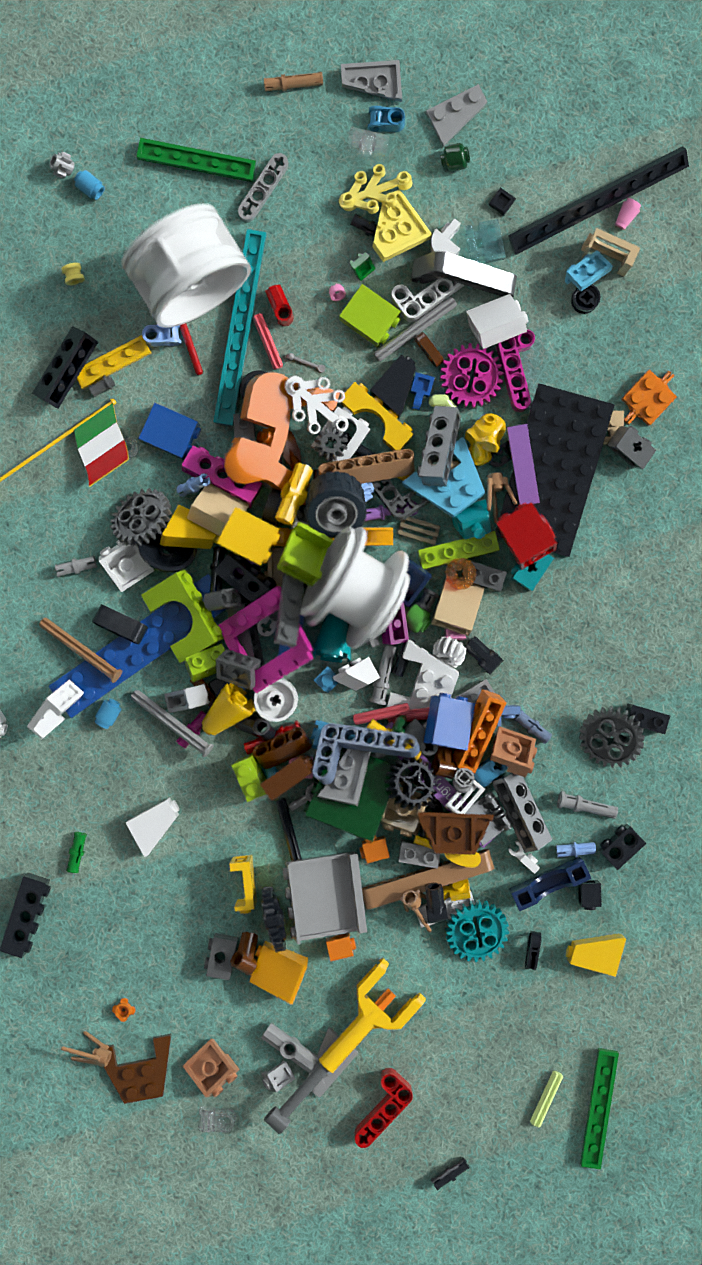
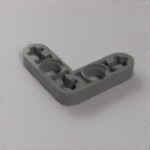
M389 479L381 480L384 486L382 490L378 482H371L374 492L396 520H405L430 503V501L423 497L420 504H413L411 498L417 495L416 492L411 491L402 497ZM392 491L395 497L392 500H387L383 496L384 493ZM399 507L400 509H403L404 507H406L404 509V514L396 513L397 508Z

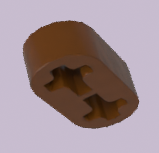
M424 332L414 337L416 344L434 367H438L443 363L442 355Z

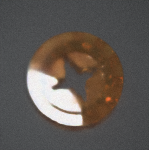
M465 558L453 559V561L447 564V569L444 572L446 574V581L451 587L458 590L469 588L476 579L474 565ZM463 569L462 574L465 578L460 577L457 579L458 574L455 570L460 571Z

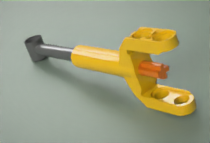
M381 958L379 960L380 963L378 965L375 964L356 985L358 1016L319 1058L321 1064L316 1067L280 1109L276 1106L273 1107L265 1116L264 1121L278 1134H281L287 1128L291 1121L288 1117L324 1078L328 1071L333 1073L372 1029H402L424 1004L426 998L421 993H418L413 999L410 998L391 1019L383 1011L396 997L391 990L387 988L376 1002L366 995L386 973L389 963L384 958Z

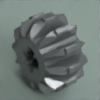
M326 427L325 435L320 431L318 433L322 439H314L315 443L320 444L314 448L315 451L322 450L318 454L320 458L326 454L325 460L329 461L330 455H333V460L337 461V453L341 457L344 456L340 449L347 450L348 448L346 445H343V443L347 442V438H341L343 431L336 435V427H333L332 433H329V429ZM328 440L336 442L333 449L325 446L328 444Z

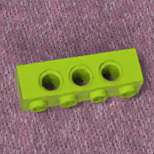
M492 531L485 534L481 539L475 537L461 539L418 550L417 554L420 566L425 570L497 552L500 549L496 533Z

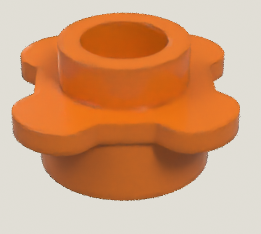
M122 998L118 1005L112 1007V1012L115 1013L121 1022H125L136 1011L135 1007L128 1003L127 998Z

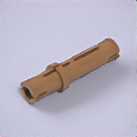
M322 72L292 76L282 74L281 77L263 78L265 92L272 90L287 91V89L323 85Z

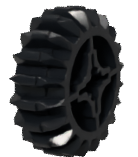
M403 757L402 761H395L396 766H390L392 772H387L386 774L390 779L385 780L386 784H390L386 791L392 792L389 798H396L394 804H400L401 809L407 807L409 811L414 808L419 810L421 806L426 807L428 805L427 801L431 802L434 800L431 795L437 793L433 787L439 785L433 781V779L438 777L437 775L432 776L431 773L434 769H428L429 763H423L422 758L416 761L415 757L410 759ZM405 768H413L408 776L400 775ZM420 775H422L424 783L421 781ZM399 784L402 785V787H403V792H401V790H400V788H399ZM415 791H423L417 799H410Z

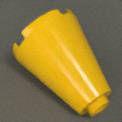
M227 683L202 720L203 731L208 735H217L249 717L255 712L253 700H248L245 697L247 693L240 686L232 683L228 685Z

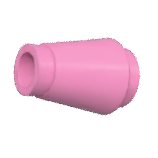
M631 198L623 201L615 225L625 230L640 212V203Z

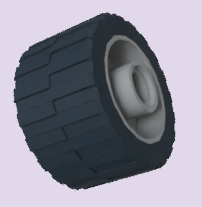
M340 471L326 472L311 481V484L306 489L307 498L305 504L306 517L312 529L332 539L348 526L353 529L363 526L367 513L365 495L361 483L354 476Z

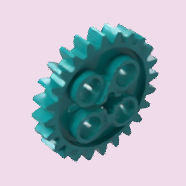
M477 900L476 905L469 901L468 907L463 903L462 910L455 908L457 914H450L453 921H447L448 928H445L446 934H448L446 939L449 942L450 949L453 948L454 954L459 953L460 959L466 955L468 962L472 957L475 962L478 961L479 957L484 962L487 955L492 959L493 952L499 954L498 947L504 948L502 941H508L506 935L509 934L507 928L509 924L505 921V915L502 914L500 908L496 909L494 903L489 906L488 901H485L483 905H481L480 900ZM473 916H476V923L479 927L478 932L482 942L481 946H479ZM484 918H488L487 921L481 922ZM465 923H469L466 927L462 926ZM487 936H492L488 940L485 939ZM473 940L472 943L466 944L468 941Z

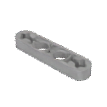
M277 153L272 156L240 204L238 214L242 221L251 222L255 219L287 171L288 159L284 154ZM280 160H283V165H284V166H281V165H280V166L277 168V170H276V172L278 173V175H277V174L274 172V169L276 168V162H275V161H278V162H279ZM267 175L274 177V182L270 185L263 182L264 177ZM257 191L262 192L264 195L260 201H256L252 197ZM248 201H250L253 204V206L250 209L251 215L247 214L246 216H244L243 210L249 209L250 203Z

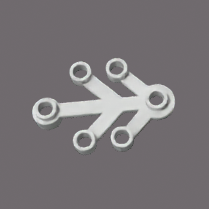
M292 376L286 381L285 390L292 396L293 419L298 422L305 419V412L301 410L302 397L307 402L309 421L307 429L310 433L317 434L320 431L316 410L331 421L332 428L336 427L337 432H344L348 428V420L343 416L335 415L321 403L326 401L342 402L345 398L344 392L334 390L331 393L311 395L305 389L318 387L325 390L330 386L329 379L320 377L318 380L303 381L300 377ZM324 379L326 385L321 387L320 382ZM294 383L299 385L297 390H293ZM338 392H340L341 398L339 400L335 398V395ZM300 411L302 416L300 419H297L296 413ZM339 421L344 422V426L342 428L338 427ZM313 424H316L317 429L315 431L311 430V426Z

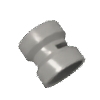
M467 768L459 769L453 779L454 789L460 793L468 792L474 782L473 772Z

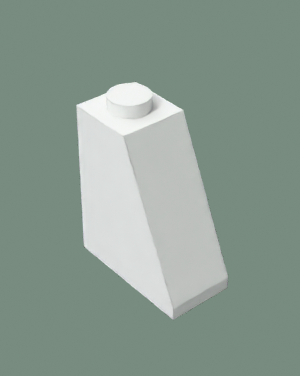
M168 798L126 822L144 857L151 853L178 817L179 813L177 811L180 809L175 800L171 801Z

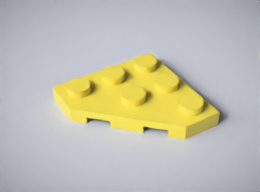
M400 189L392 192L397 196L398 202L395 206L389 207L385 203L381 204L372 247L383 262L430 240L432 237V233Z

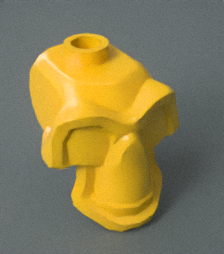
M487 413L478 419L472 428L466 430L465 439L471 444L469 452L474 465L482 466L488 463L492 458L491 452L497 453L500 449V440L505 433L506 424L498 415Z

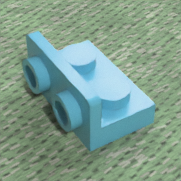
M596 250L592 254H587L578 264H573L567 269L565 282L567 284L572 282L580 291H583L609 273L613 266Z

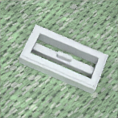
M474 780L471 789L455 807L452 804L461 794L458 791L445 807L449 808L452 813L465 814L485 791V788ZM476 788L479 789L476 795L460 812L458 809Z

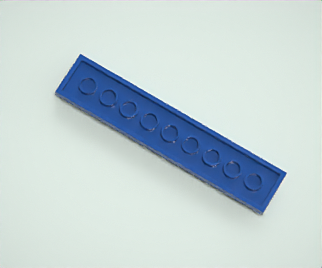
M209 574L194 583L195 588L202 595L203 602L205 594L210 592L211 576ZM171 601L140 621L149 628L139 645L119 636L95 654L114 668L122 670V674L116 682L112 683L108 676L85 660L48 686L54 693L70 680L84 692L82 697L66 710L70 718L79 714L171 649V645L185 638L190 633L193 624L189 609L181 602ZM226 609L211 611L212 617L215 618Z

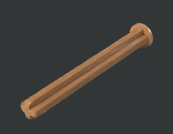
M43 618L39 623L41 628L108 676L112 683L120 678L122 674L121 669L117 670L49 619Z

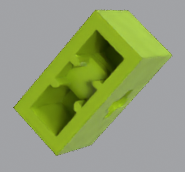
M222 644L185 657V666L192 682L217 673L216 659L225 651Z

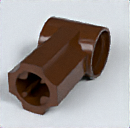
M438 746L435 759L431 764V768L434 769L433 775L452 779L455 776L457 764L452 759V748Z
M247 931L242 932L238 951L233 954L230 961L233 968L245 975H251L257 966V961L254 959L258 942L257 934Z

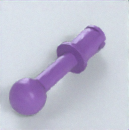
M383 505L366 509L367 513L364 522L376 519L385 520V516H389L391 513L387 508H383ZM398 507L396 513H404L406 507L403 509Z

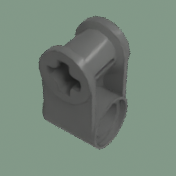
M415 718L404 728L405 734L413 735L416 738L420 751L423 754L430 756L436 753L438 750L437 745L423 743L426 728L418 719Z

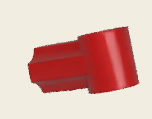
M281 285L269 287L265 290L277 322L281 326H289L292 324L294 316ZM282 312L289 313L287 318L279 317Z

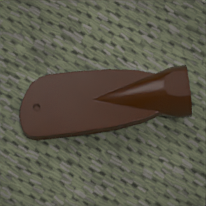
M288 430L282 455L293 472L296 463L302 464L294 434Z

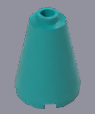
M328 612L313 648L312 656L316 658V655H319L320 660L342 663V659H347V662H350L351 649L346 641L348 623Z

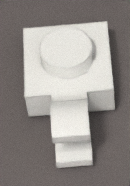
M516 840L515 843L519 846V849L513 851L509 848V853L517 857L535 874L540 869L536 864L538 860L530 853L526 855L520 842Z

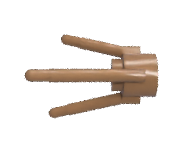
M492 473L487 476V510H491V504L493 503L495 523L498 522L496 492L502 491L504 485L513 504H517L508 483V477H503L502 473Z
M420 890L405 892L403 897L400 898L405 911L413 910L430 933L432 930L418 909L421 905V898L426 899V894L421 893Z
M84 1031V1035L100 1047L99 1049L95 1048L92 1054L64 1046L61 1047L62 1051L86 1057L73 1056L71 1057L72 1061L95 1064L101 1067L108 1065L112 1052L108 1050V1045L103 1044L87 1031Z

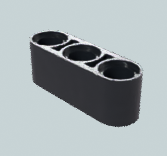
M102 604L91 621L97 626L137 645L141 643L149 628L145 624Z

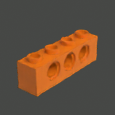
M484 689L481 690L475 703L468 750L455 749L452 755L453 762H456L458 768H467L476 773L507 703L499 694Z

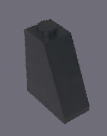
M402 354L370 389V394L378 397L388 410H392L398 416V419L402 415L416 370L415 362L409 356L404 357Z

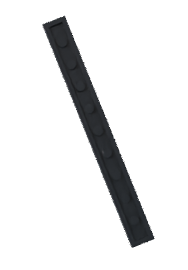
M682 146L508 235L513 253L517 255L689 167L687 149Z

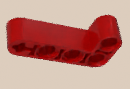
M385 1068L380 1076L381 1086L388 1094L355 1128V1143L360 1148L370 1146L413 1099L411 1085L393 1068ZM391 1076L394 1078V1080L392 1082H386L385 1078ZM401 1090H407L408 1094L402 1096L399 1094V1092ZM388 1104H393L395 1106V1108L392 1110H388L385 1107ZM377 1118L380 1119L381 1122L379 1124H374L372 1120Z

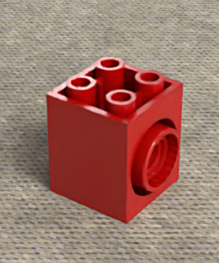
M525 502L516 508L517 511L512 514L506 513L498 518L499 521L497 522L499 533L521 569L556 550L557 545L551 526L542 514L539 515L532 502L529 504Z

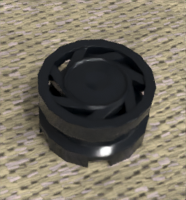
M593 284L583 291L576 288L571 296L573 309L580 314L591 313L600 302V291Z

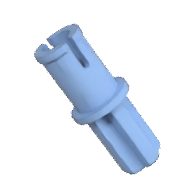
M573 842V844L556 845L558 858L575 856L577 858L578 855L596 853L594 842L578 844Z

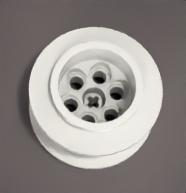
M348 526L335 537L332 545L328 548L320 569L323 572L320 580L312 587L306 586L302 596L300 614L305 616L306 623L311 626L322 620L328 612L350 624L347 632V645L356 649L369 638L375 639L398 611L409 584V575L406 573L408 555L403 551H398L383 564L362 552L366 541V530L362 527L353 529Z

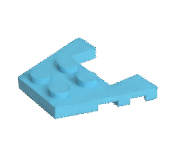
M463 437L456 441L453 456L460 464L449 472L446 487L423 485L417 471L402 481L404 487L413 490L418 496L424 497L453 518L485 495V490Z

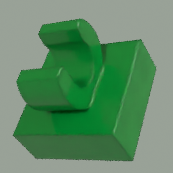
M366 252L363 255L359 253V258L354 262L350 260L351 267L360 281L376 269Z

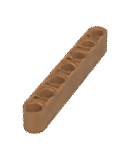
M489 849L477 851L481 856V862L474 868L464 867L448 860L443 862V864L439 863L438 869L426 867L425 870L423 868L407 873L406 876L404 874L388 879V882L385 880L369 885V888L368 886L363 887L362 894L366 909H372L398 901L409 890L415 892L420 890L421 893L426 892L425 886L429 883L436 882L445 886L492 871L495 867Z

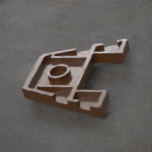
M171 1033L153 1037L156 1057L117 1064L114 1044L108 1045V1050L112 1052V1055L104 1069L124 1104L163 1097Z

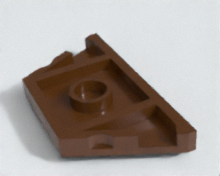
M417 812L418 820L435 854L475 855L480 841L486 834L485 831L490 821L494 818V815Z

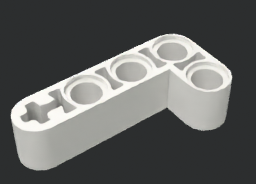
M440 278L415 297L406 286L397 285L392 290L391 301L401 311L402 317L407 322L412 323L423 317L464 285L457 282L452 284V281ZM440 285L447 286L448 291L441 292L438 289V287ZM401 292L405 295V298L399 300L395 297V294ZM428 296L433 302L426 304L422 299ZM414 308L417 314L411 316L407 313V309Z

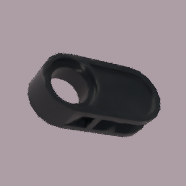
M530 931L525 969L536 970L541 946V932Z

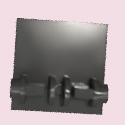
M492 791L475 802L465 813L494 815L493 820L490 821L485 831L484 838L480 841L482 846L503 830L508 831L512 828L511 821Z

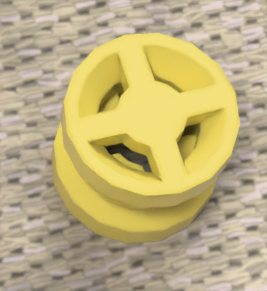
M70 263L61 268L62 273L66 276V285L79 284L85 280L84 275L80 271V263Z

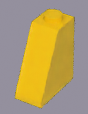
M178 504L167 528H165L162 534L160 545L211 549L213 544L218 542L220 536L187 519L190 509Z
M618 933L573 940L571 946H567L565 956L571 965L616 977L626 938Z

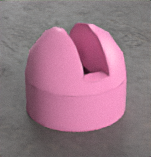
M336 283V285L331 286L329 289V294L333 301H340L346 296L344 287L341 284Z

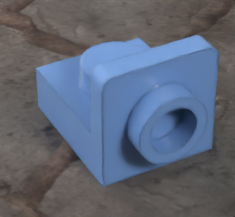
M505 705L501 715H504V718H516L515 714H521L520 706ZM501 717L497 723V727H501Z

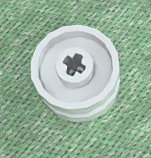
M284 678L254 695L256 711L262 718L273 722L286 720L293 714L298 703V694L295 687ZM276 695L279 696L280 702L275 703L273 701V697H275Z

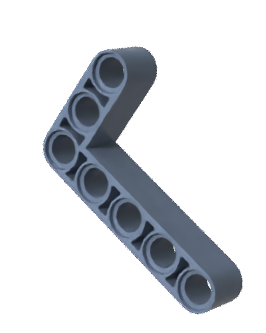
M329 723L321 731L313 774L320 783H331L335 778L341 748L413 758L419 754L420 746L416 738L410 734ZM336 732L333 738H329L330 733ZM355 734L353 740L347 741L350 735ZM375 737L372 743L367 744L369 738ZM389 740H394V744L392 746H386V743ZM408 743H414L411 749H405ZM332 750V754L329 757H324L327 751ZM327 769V774L323 777H320V773L323 770Z

